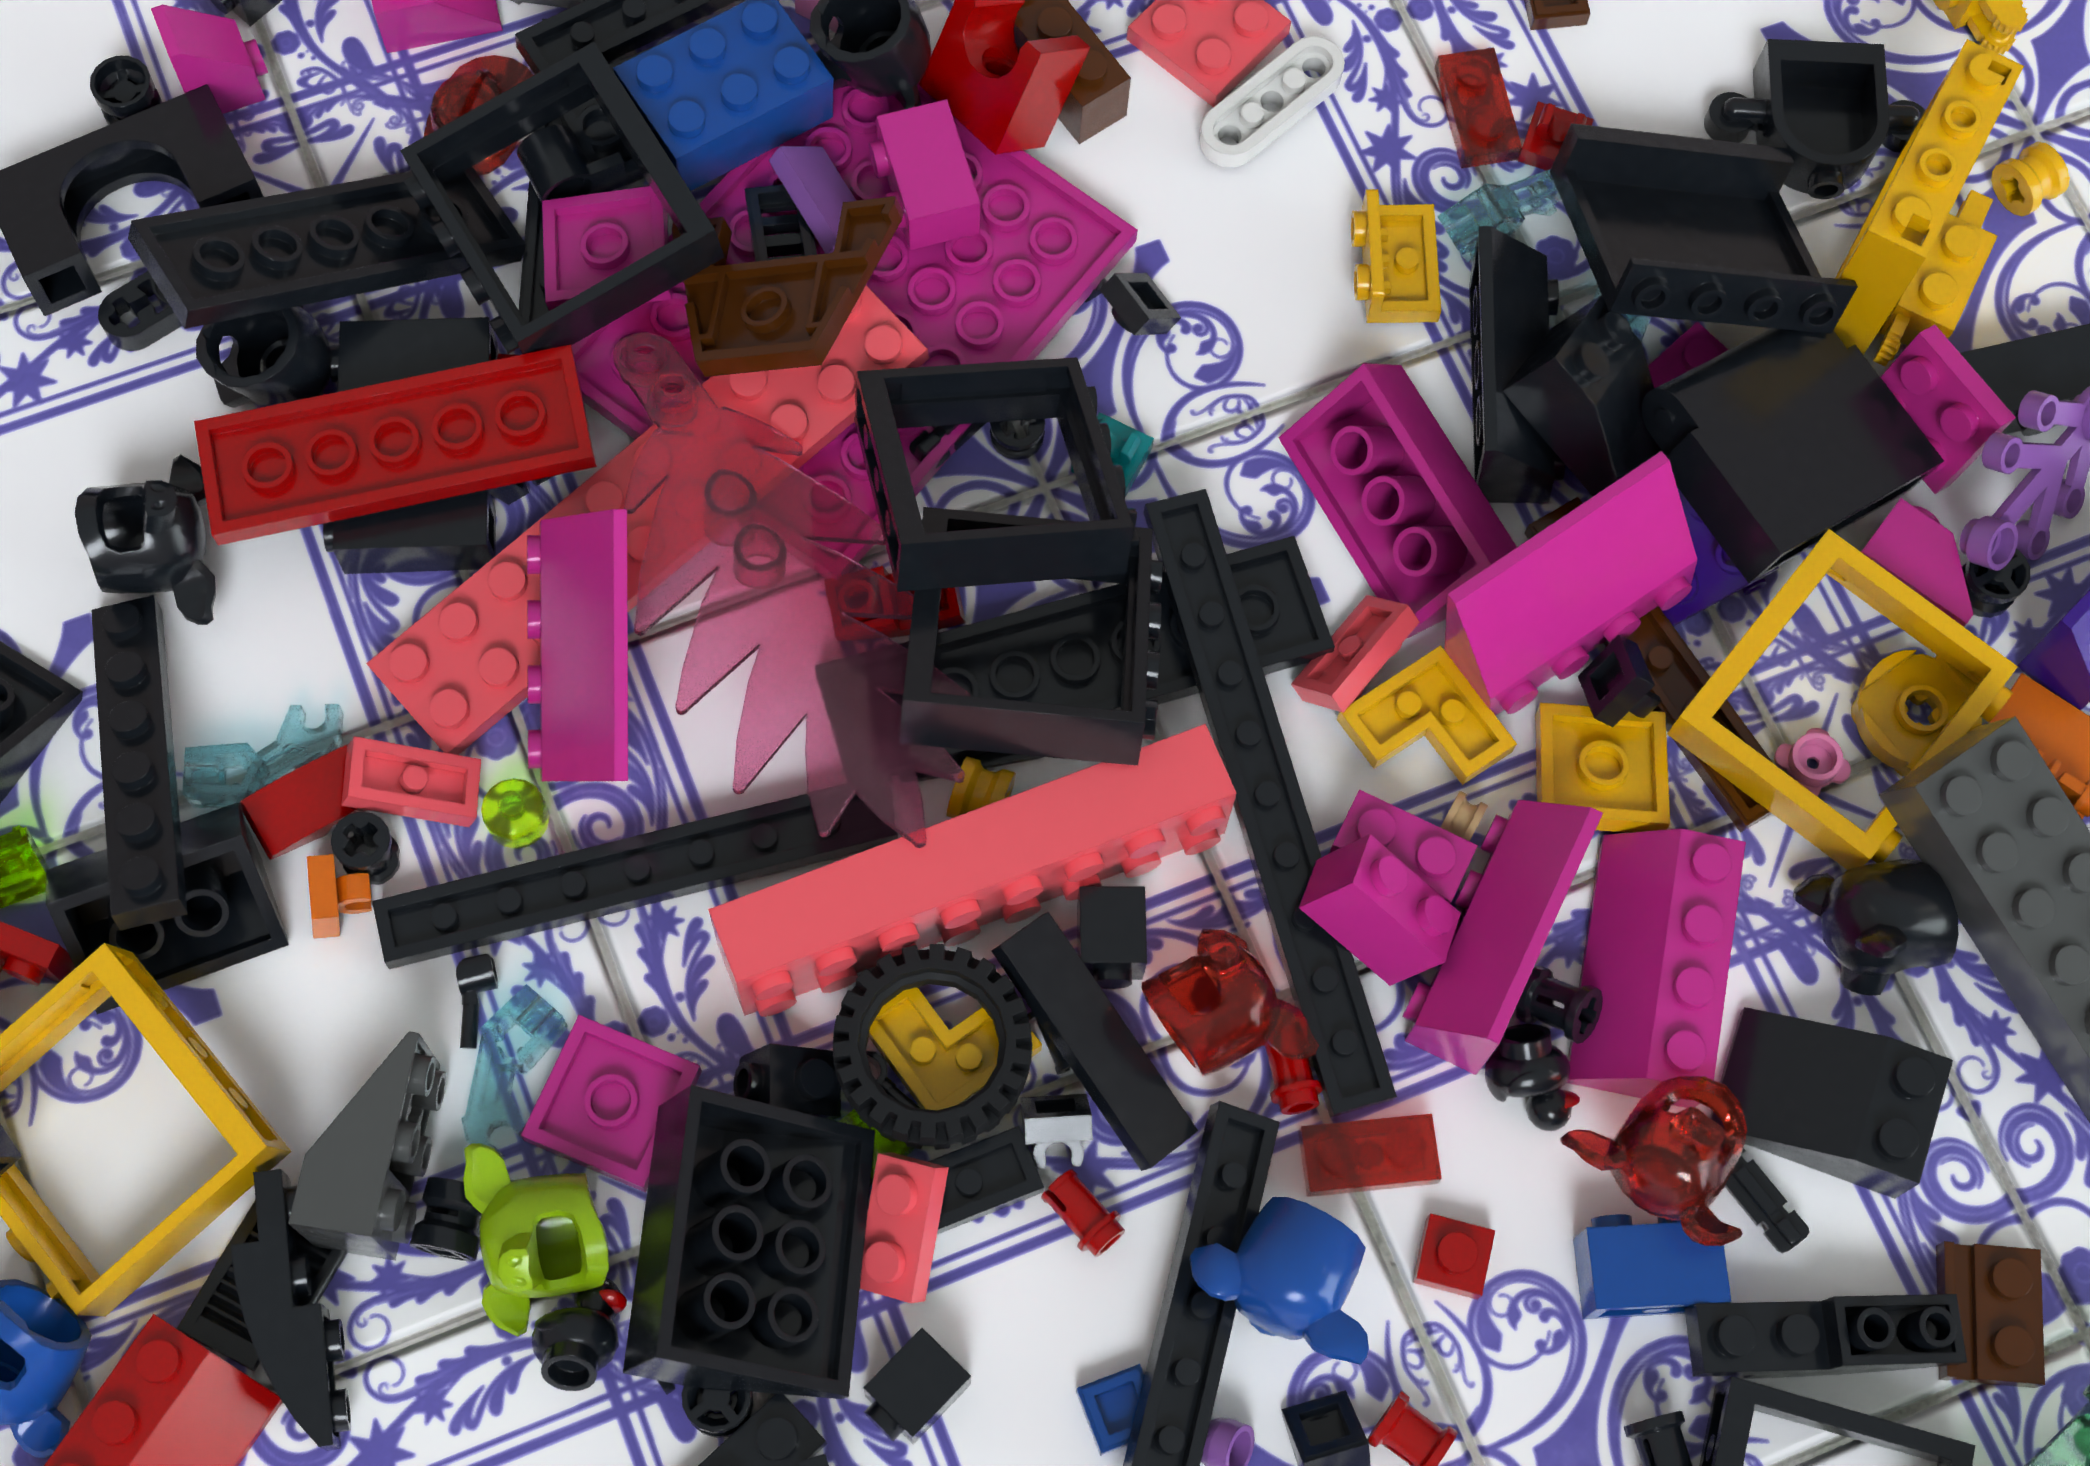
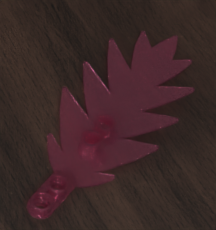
M640 332L621 339L613 350L614 365L619 371L623 382L631 388L647 411L651 422L658 427L643 446L633 467L624 501V509H627V514L634 513L665 481L657 500L640 569L634 623L635 633L639 636L645 635L647 631L715 573L701 603L683 663L675 704L676 712L680 715L686 714L759 649L748 680L736 739L733 792L738 795L745 792L806 717L805 764L807 793L818 835L820 837L830 835L831 830L856 794L882 822L914 844L915 847H924L927 837L923 800L915 771L957 783L964 781L965 773L943 747L900 744L902 707L884 692L903 695L908 649L883 633L852 618L911 620L914 595L908 591L897 592L894 582L840 552L814 542L885 545L880 524L846 498L782 459L768 453L801 456L803 447L799 442L767 423L725 406L718 408L675 347L667 339L649 332ZM934 667L931 693L971 696L969 692L965 691Z

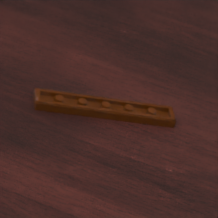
M1579 497L1572 499L1529 524L1524 534L1528 539L1532 538L1583 504ZM1657 606L1640 618V626L1627 639L1638 644L1655 684L1650 692L1657 694L1662 700L1652 711L1666 713V730L1669 732L1682 712L1710 679V676L1659 606ZM1608 641L1604 642L1606 647L1610 644ZM1726 700L1713 716V719L1772 762L1731 704ZM1675 741L1740 833L1772 814Z

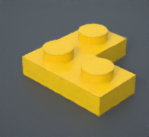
M1441 645L1351 703L1344 713L1339 712L1336 719L1373 769L1425 736L1462 785L1512 753L1517 745L1516 741L1491 709L1489 710Z
M918 987L902 991L883 1005L869 1028L868 1037L921 1109L937 1111L963 1104L984 1088L997 1065L999 1041L993 1020L983 1007L949 1030ZM1031 1030L1033 1057L1042 1050V1043Z

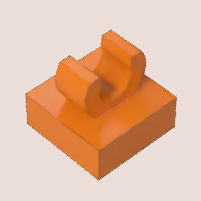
M334 854L307 856L313 939L340 936L339 913L359 914L372 911L369 874L355 873L336 878Z

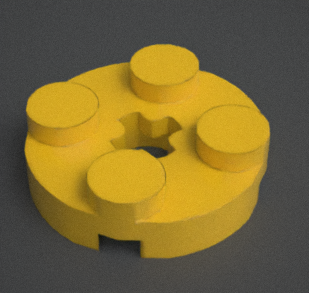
M1917 650L1895 652L1877 663L1860 684L1857 697L1851 707V717L1857 725L1859 735L1866 747L1881 762L1894 768L1899 775L1904 777L1910 773L1977 686L1975 682L1938 655L1931 657L1925 654H1914ZM1910 699L1916 706L1924 702L1930 705L1933 711L1927 719L1931 725H1923L1920 722L1915 723L1907 715L1909 709L1905 704L1906 700ZM1979 717L1969 732L1975 727L1982 725V717Z

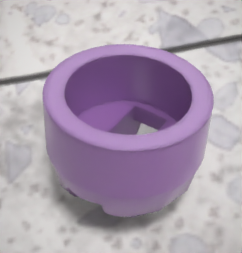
M1221 1417L1211 1420L1201 1462L1205 1466H1247L1254 1448L1255 1437L1253 1428L1248 1424L1231 1418Z

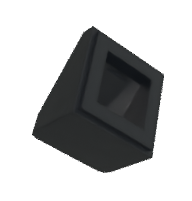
M1346 1390L1281 1409L1297 1466H1371L1369 1443Z

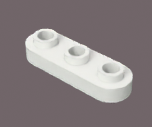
M1308 36L1301 38L1213 107L1202 121L1199 139L1201 150L1207 159L1223 167H1237L1247 163L1335 92L1340 85L1345 64L1340 48L1334 42L1324 37ZM1308 70H1313L1318 72L1321 76L1317 78H1312L1307 76L1304 72ZM1264 104H1274L1280 110L1274 112L1267 111L1262 106ZM1229 137L1238 143L1229 145L1221 142L1220 139Z

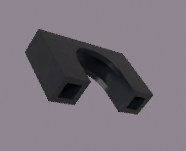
M208 84L0 170V229L20 274L44 317L102 292L83 251L81 231L90 211L110 193L134 183L161 181L175 184L185 189L193 196L199 208L264 197Z
M490 317L340 321L339 345H330L332 359L330 369L332 382H338L337 392L497 360L498 344L493 328L489 323ZM489 490L478 491L324 523V545L327 552H334L344 574L479 570L496 556V510Z

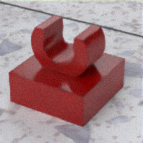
M1538 101L1518 162L1550 172L1571 123L1592 126L1594 119L1586 117L1582 113L1577 114L1555 107L1556 105Z

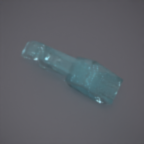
M1551 169L1508 185L1484 184L1437 216L1466 262L1474 257L1479 226H1492L1510 236L1521 226L1525 220L1524 216L1531 213L1551 216L1557 212L1555 205L1561 198L1550 174Z
M325 704L324 722L319 727L312 729L305 727L306 712L302 705H290L276 740L257 753L247 742L185 747L182 794L193 808H223L237 802L240 803L242 799L280 777L338 749L343 743L344 712L339 704ZM243 768L247 770L242 783L236 782L233 785H226L227 769Z
M527 984L480 1027L482 1035L466 1115L461 1117L467 1143L469 1145L471 1143H482L495 1148L502 1158H504L503 1154L490 1143L492 1132L498 1127L507 1126L513 1129L522 1139L520 1135L526 1125L511 1096L515 1075H528L568 1028L563 1015ZM517 1025L531 1039L524 1047L517 1049L515 1057H507L498 1042H502L505 1039V1034Z

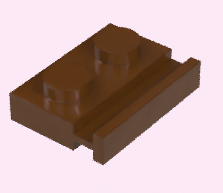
M1948 1241L1936 1245L1937 1294H1957L1967 1363L1939 1366V1380H1965L1970 1383L2038 1388L2045 1385L2041 1249L1983 1244L1960 1245Z

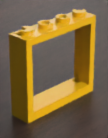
M1967 39L1895 161L1835 279L1854 280L1858 286L1833 330L1847 349L1856 345L1861 353L1865 354L1927 258L2024 67L2023 65Z
M1828 529L1682 712L1667 735L1848 870L1864 866L1870 859L1876 863L1884 862L1903 838V835L1894 829L1898 823L1886 805L1883 806L1867 829L1863 831L1713 719V716L1826 574L1977 684L1910 773L1967 734L1979 717L1990 722L2013 694L2004 685L2018 666L1839 535Z
M107 943L102 944L0 1034V1093L112 996L234 1149L237 1156L101 1276L15 1164L1 1175L0 1216L10 1228L6 1232V1238L10 1245L21 1257L29 1262H36L50 1280L46 1284V1290L51 1299H61L76 1315L106 1317L247 1192L254 1185L253 1172L273 1169L292 1152L134 953Z

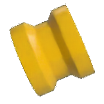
M2039 141L2024 148L2019 154V159L2010 158L1996 165L1992 171L1991 178L1998 200L2008 211L2018 216H2026L2037 210L2042 203V199L2051 200L2065 193L2069 187L2070 180L2068 168L2060 154L2047 143Z
M966 756L956 778L946 816L954 818L1010 797L1016 773L1006 769H1001L997 772L984 769L980 760Z

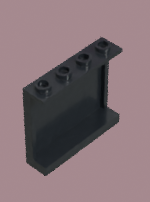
M1571 123L1551 167L1550 174L1609 312L1831 334L1858 287L1854 280L1821 277L1779 193L1794 165V161L1787 148Z

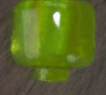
M511 778L498 782L484 796L481 807L483 823L494 841L504 847L514 849L528 847L538 841L548 827L550 816L544 796L535 785L523 779Z

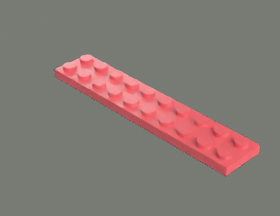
M866 285L822 365L711 376L366 664L443 752L456 755L461 754L527 698V666L540 665V639H527V600H540V574H527V535H539L541 520L610 509H627L628 613L854 422L857 371L920 367L929 359L928 349Z

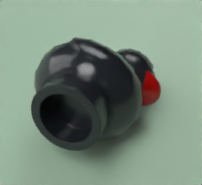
M1519 1024L1507 1027L1498 1045V1049L1486 1062L1485 1080L1491 1094L1500 1102H1505L1507 1097L1510 1096L1518 1098L1529 1097L1526 1107L1528 1118L1537 1128L1544 1131H1556L1564 1127L1571 1118L1572 1107L1580 1102V1097L1576 1093L1561 1089L1569 1080L1570 1064L1567 1056L1558 1047L1552 1045L1550 1029L1537 1024Z
M608 1278L605 1279L603 1286L576 1292L574 1297L575 1307L552 1311L543 1315L535 1322V1329L532 1333L533 1353L542 1364L541 1375L543 1379L551 1386L565 1391L587 1389L594 1384L597 1372L613 1359L619 1342L618 1329L612 1319L627 1306V1299L620 1292L617 1285Z

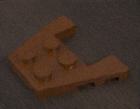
M896 196L843 202L834 251L817 255L726 265L732 231L724 217L708 218L716 231L725 257L683 281L688 301L685 304L695 362L703 375L710 377L822 365L902 221L903 210ZM673 222L671 231L674 240L680 237L681 233Z

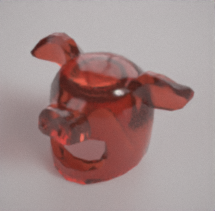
M1202 929L1197 938L1198 948L1196 955L1142 982L1141 989L1146 1002L1155 1012L1178 1048L1202 1077L1219 1072L1245 1059L1262 1048L1266 1042L1280 1055L1292 1060L1307 1059L1315 1055L1319 1047L1301 1010L1277 998L1272 982L1260 962L1250 953L1247 942L1225 930Z
M1678 1076L1659 1083L1640 1099L1613 1139L1591 1130L1582 1129L1569 1131L1560 1138L1562 1145L1573 1150L1586 1163L1601 1171L1610 1170L1620 1191L1637 1207L1656 1217L1671 1221H1681L1683 1231L1693 1242L1705 1246H1723L1740 1239L1743 1235L1740 1228L1721 1222L1709 1209L1723 1191L1742 1154L1747 1134V1125L1741 1103L1726 1085L1705 1076ZM1680 1099L1694 1100L1709 1107L1722 1121L1725 1130L1698 1108L1689 1107L1678 1113L1668 1112L1671 1105ZM1725 1138L1724 1146L1721 1149L1720 1146Z

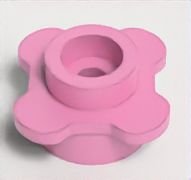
M1820 728L1809 729L1793 745H1780L1774 754V761L1777 767L1786 770L1793 779L1816 796L1820 794L1821 788L1832 782L1837 784L1844 783L1851 772L1850 764L1846 759H1843V752L1839 744L1830 737L1827 731ZM1807 760H1816L1818 767L1815 769L1810 768L1807 765Z

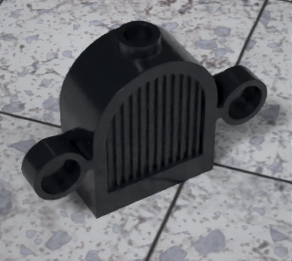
M1767 39L1753 69L1754 98H1747L1735 92H1726L1716 96L1705 115L1704 128L1713 140L1740 143L1747 137L1749 131L1753 130L1756 132L1757 145L1787 148L1794 161V165L1784 185L1796 191L1809 194V196L1815 199H1831L1841 195L1844 190L1853 186L1862 178L1881 144L1891 151L1900 153L1925 109L1909 100H1899L1888 104L1884 44Z

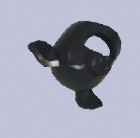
M820 0L811 12L809 31L820 49L816 52L817 56L834 78L833 90L852 86L873 97L894 96L904 109L921 106L917 85L925 76L929 66L931 44L929 31L914 0ZM836 17L838 28L834 38L830 41L829 24L832 18Z
M303 305L207 324L202 327L196 339L197 360L205 372L214 379L223 404L232 408L251 401L266 407L324 395L323 391L330 381L332 359L328 339L320 323L303 309ZM224 336H230L233 340L231 352L221 363L219 345Z
M180 454L173 459L169 483L162 480L146 481V483L87 487L77 497L75 518L79 537L87 552L97 584L102 592L125 594L173 591L177 608L186 620L197 625H208L214 620L213 606L216 598V582L214 574L203 563L206 553V533L201 507L206 504L202 470L199 464Z
M1899 859L1848 869L1836 879L1828 873L1812 875L1794 888L1793 898L1796 902L1821 917L1823 941L1831 954L1841 964L1840 981L1844 988L1854 993L1868 996L1881 995L1891 974L1908 968L1920 966L1931 968L1950 963L1955 954L1959 936L1958 914L1951 893L1942 878L1930 866L1920 860Z

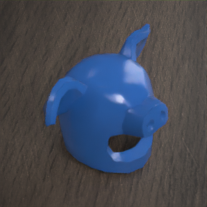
M1272 1197L1254 1219L1236 1253L1218 1243L1195 1248L1191 1253L1189 1260L1192 1277L1198 1286L1211 1297L1224 1301L1234 1300L1238 1311L1249 1319L1250 1324L1260 1333L1280 1336L1289 1340L1304 1338L1312 1350L1332 1359L1361 1365L1367 1358L1369 1344L1366 1331L1358 1321L1341 1310L1359 1273L1366 1247L1356 1233L1328 1213L1293 1198Z
M18 1279L0 1280V1426H10L14 1438L25 1452L37 1458H49L69 1431L71 1422L57 1407L69 1389L83 1361L92 1335L86 1323L59 1298L51 1299L46 1290Z

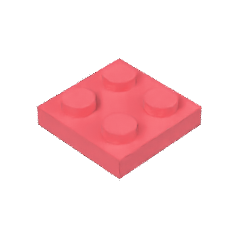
M1155 0L1128 26L1126 40L1204 101L1215 107L1289 34L1291 21L1264 0Z

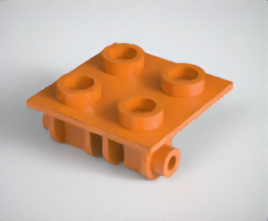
M2021 673L2010 689L2013 694L1989 723L2016 716L2081 819L2084 816L2089 817L2090 716Z

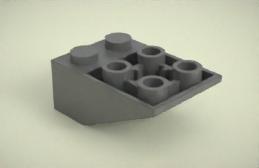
M409 1031L304 1156L288 1223L313 1246L396 1261L399 1243L408 1244L412 1237L417 1208L416 1203L409 1202L415 1176L423 1177L425 1175L430 1160L432 1141L431 1137L424 1136L430 1110L439 1111L446 1089V1072L439 1071L440 1063L419 1033Z

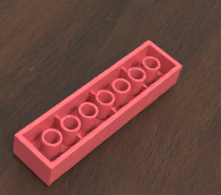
M1205 723L1141 747L1138 766L1105 762L1098 763L708 910L719 951L744 1016L757 1011L761 1017L772 1016L794 1006L797 1002L795 997L817 988H820L822 993H831L852 985L856 982L857 973L875 967L877 960L889 953L892 958L901 955L902 948L917 945V949L920 950L930 946V944H936L941 941L947 947L959 945L979 935L981 932L980 926L1004 918L1008 924L1025 920L1041 910V903L1062 895L1065 896L1067 901L1078 899L1080 886H1102L1101 880L1124 872L1127 878L1143 875L1157 868L1162 862L1160 858L1180 850H1184L1186 855H1194L1206 851L1221 841L1220 835L1225 834L1237 793Z

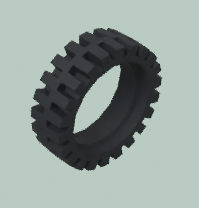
M930 944L929 949L918 950L917 945L902 948L901 955L892 958L889 953L877 960L874 969L871 971L865 969L856 978L854 988L851 991L848 990L841 1002V1010L839 1015L836 1016L833 1034L835 1070L842 1091L851 1108L855 1109L860 1119L866 1125L877 1129L884 1138L892 1142L896 1140L905 1142L907 1147L922 1149V1146H934L935 1150L949 1149L950 1144L959 1142L964 1145L976 1140L977 1136L984 1131L988 1133L999 1125L1006 1113L1009 1114L1024 1089L1032 1059V1036L1027 1009L1022 998L1016 994L1015 986L1006 975L1001 976L996 971V966L984 957L981 961L973 958L972 951L957 947L956 952L945 950V944ZM927 984L955 987L976 999L993 1020L999 1041L997 1065L984 1088L963 1104L937 1111L912 1108L888 1095L872 1075L866 1054L869 1028L883 1005L904 990Z

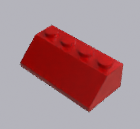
M153 1314L44 1466H239L283 1401L277 1394L170 1323Z

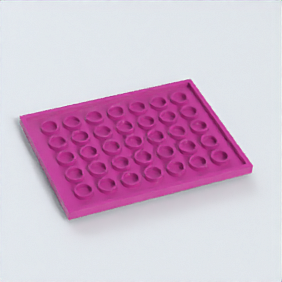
M918 83L917 87L921 104L937 102ZM852 86L833 90V118L779 146L823 147L856 201L883 198L885 194L892 192L887 176L877 178L869 153V142L877 141L876 116L904 110V108L894 96L873 97ZM953 117L980 200V233L909 250L903 228L897 229L866 285L928 349L929 359L920 367L1034 360L1091 295L1093 289L1097 288L1102 279L1110 273L1135 244L1138 229L1025 151L995 155ZM779 146L729 171L699 203L707 218L724 217L732 231L726 265L754 262L744 189L783 185L769 162V159ZM796 210L761 214V217L796 214ZM672 234L669 236V242L673 241ZM814 236L817 254H825ZM683 282L671 288L672 299L644 303L571 345L584 403L633 439H637L710 378L703 375L695 362L685 304L688 301ZM855 422L741 517L825 580L832 579L835 582L841 576L848 575L883 535ZM960 424L949 435L945 434L941 438V442L921 462L910 452V443L924 430L931 433L934 428L932 426L897 428L915 497L944 465L943 463L936 468L948 450L951 455L956 451L954 449L955 442L971 424Z

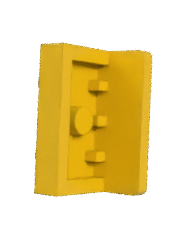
M1366 189L1362 210L1352 211L1351 244L1352 247H1362L1363 264H1355L1354 296L1356 301L1365 300L1366 323L1438 322L1441 314L1434 204L1379 205L1378 189Z

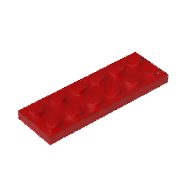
M571 344L194 421L211 535L217 545L597 467Z

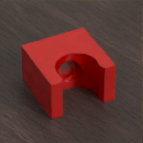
M955 0L931 55L926 74L919 85L936 101L947 99L952 116L995 155L1045 147L1091 47L1078 35L1027 41L1018 52L1014 40V24L1017 13L1025 0Z

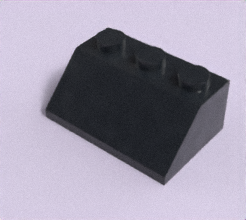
M238 802L180 822L188 912L186 915L120 931L111 917L107 849L46 870V906L75 968L102 944L107 943L133 952L162 990H166L289 945L262 857ZM110 996L95 1011L97 1014L119 1007V1005Z

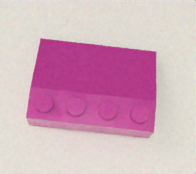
M1660 451L1447 594L1445 651L1495 716L1503 710L1507 714H1513L1521 710L1537 696V687L1555 675L1560 680L1573 675L1587 663L1590 658L1589 652L1605 641L1611 643L1618 635L1625 638L1629 637L1640 626V618L1657 606L1662 611L1672 608L1692 590L1691 583L1698 559L1671 463L1666 455Z
M610 509L543 519L540 521L539 535H527V574H540V600H527V639H540V665L527 666L528 704H540V730H528V769L540 768V781H628L627 509Z

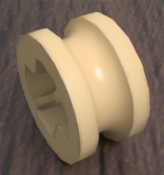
M1459 791L1440 828L1470 841L1488 805L1483 802L1472 805L1467 801V794Z

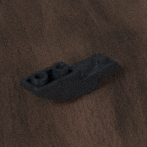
M282 1169L253 1172L259 1241L230 1245L235 1284L244 1321L257 1356L271 1384L296 1422L318 1447L327 1451L341 1449L340 1432L351 1430V1409L347 1388L336 1390L334 1362L345 1360V1340L341 1319L330 1320L329 1309L322 1303L301 1306L300 1296L311 1295V1272L307 1253L298 1255L296 1253L295 1229L288 1223L297 1186H291L290 1178Z
M1957 1294L1833 1296L1822 1301L1697 1303L1684 1308L1693 1377L1742 1375L1744 1379L1804 1377L1907 1370L1967 1363Z

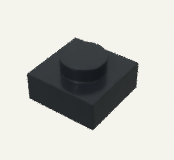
M1114 273L1100 289L1101 293L1113 307L1111 312L1114 319L1122 328L1133 333V335L1167 334L1181 319L1180 315L1147 273Z

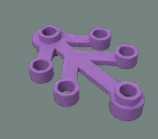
M2090 386L2072 401L2059 400L2055 395L2032 390L2024 396L2018 411V420L2023 427L2046 432L2054 424L2068 426L2054 444L2023 442L2018 437L2000 432L1993 433L1987 439L1982 451V463L1985 468L2004 474H2011L2017 468L2031 469V471L1992 516H1984L1980 519L1974 518L1965 525L1960 536L1959 546L1961 552L1967 555L1971 563L1998 571L2011 561L2016 548L2027 559L2038 560L2045 553L2049 544V528L2053 514L2071 519L2079 513L2085 499L2084 487L2090 468ZM2070 460L2066 479H2063L2066 464ZM2034 502L2030 520L2023 519L2016 524Z

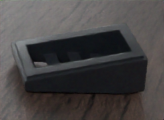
M783 185L744 189L754 262L817 255L814 234ZM796 210V214L761 217V214Z

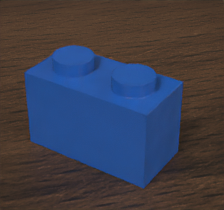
M1698 1212L1663 1213L1657 1216V1224L1633 1225L1632 1216L1626 1214L1605 1215L1591 1219L1592 1227H1586L1573 1239L1582 1320L1685 1314L1684 1308L1693 1304L1732 1302L1721 1220L1699 1221Z

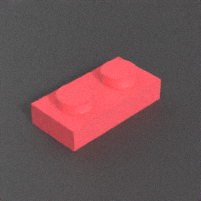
M1366 595L1331 636L1335 646L1333 653H1326L1311 660L1291 685L1302 701L1344 713L1350 704L1362 695L1364 688L1388 659L1399 651L1404 640L1420 622L1409 605Z
M354 736L347 746L341 806L470 827L477 818L481 759Z
M893 1152L878 1153L867 1212L860 1289L911 1304L925 1302L949 1167Z

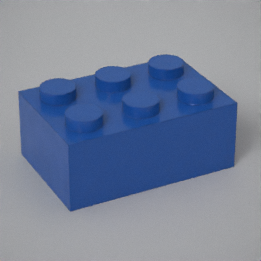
M746 0L613 67L615 75L690 191L833 118L834 78L778 0Z

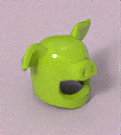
M471 1143L464 1148L466 1160L463 1177L465 1198L482 1214L479 1223L480 1247L484 1267L490 1279L483 1288L482 1305L487 1316L498 1328L518 1337L527 1332L531 1311L530 1298L560 1296L604 1285L609 1270V1249L605 1229L595 1209L586 1173L554 1174L510 1180L504 1159L495 1148L482 1143Z

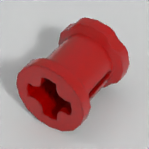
M1401 1390L1367 1438L1368 1443L1374 1448L1382 1444L1410 1466H1438L1454 1442L1458 1431L1451 1426L1442 1429L1409 1405L1410 1396Z

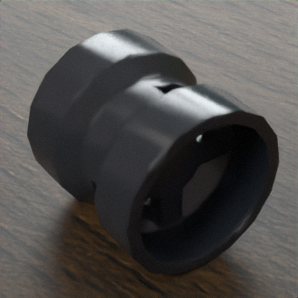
M114 56L105 59L96 66L90 76V89L108 125L163 103L147 66L134 57Z
M428 1177L422 1200L427 1207L424 1219L415 1224L409 1246L421 1252L439 1257L468 1262L476 1261L480 1247V1237L476 1231L482 1214L465 1198L463 1181Z

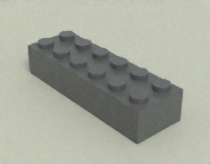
M2015 716L1975 727L1880 793L1879 796L1920 860L1930 866L1942 878L1951 893L1959 921L2090 1123V831Z

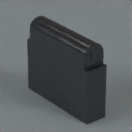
M1771 328L1652 389L1644 396L1641 406L1645 427L1670 460L1678 489L1748 583L1753 582L1814 547L1828 529L1838 533L1911 491L1944 462L1858 347L1853 345L1847 349L1834 331L1831 334Z

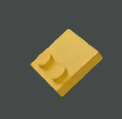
M1540 702L1535 714L1537 802L1592 807L1603 813L1596 828L1599 831L1633 833L1667 830L1670 825L1666 713L1651 711L1645 718H1640L1628 712L1614 727H1611L1594 719L1589 706Z

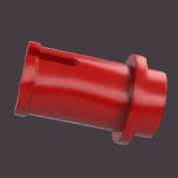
M1294 1025L1281 1027L1287 1053L1283 1039L1278 1038L1276 1030L1268 1031L1261 1039L1266 1049L1275 1089L1270 1093L1272 1103L1279 1104L1281 1113L1285 1115L1299 1114L1318 1107L1320 1104L1318 1095L1323 1091L1320 1081L1313 1079L1303 1039V1028Z
M1070 1169L1059 1176L1048 1187V1190L1043 1192L1041 1199L1052 1207L1080 1239L1077 1247L1082 1252L1088 1249L1095 1257H1098L1114 1245L1124 1234L1125 1229L1118 1222L1121 1215L1116 1210L1110 1213L1077 1177L1078 1174L1073 1169Z

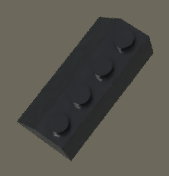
M1479 226L1469 281L1474 480L1489 503H1548L1554 481H1563L1565 464L1504 394L1503 390L1549 331V316H1557L1559 283L1558 279H1548L1546 255L1492 226Z

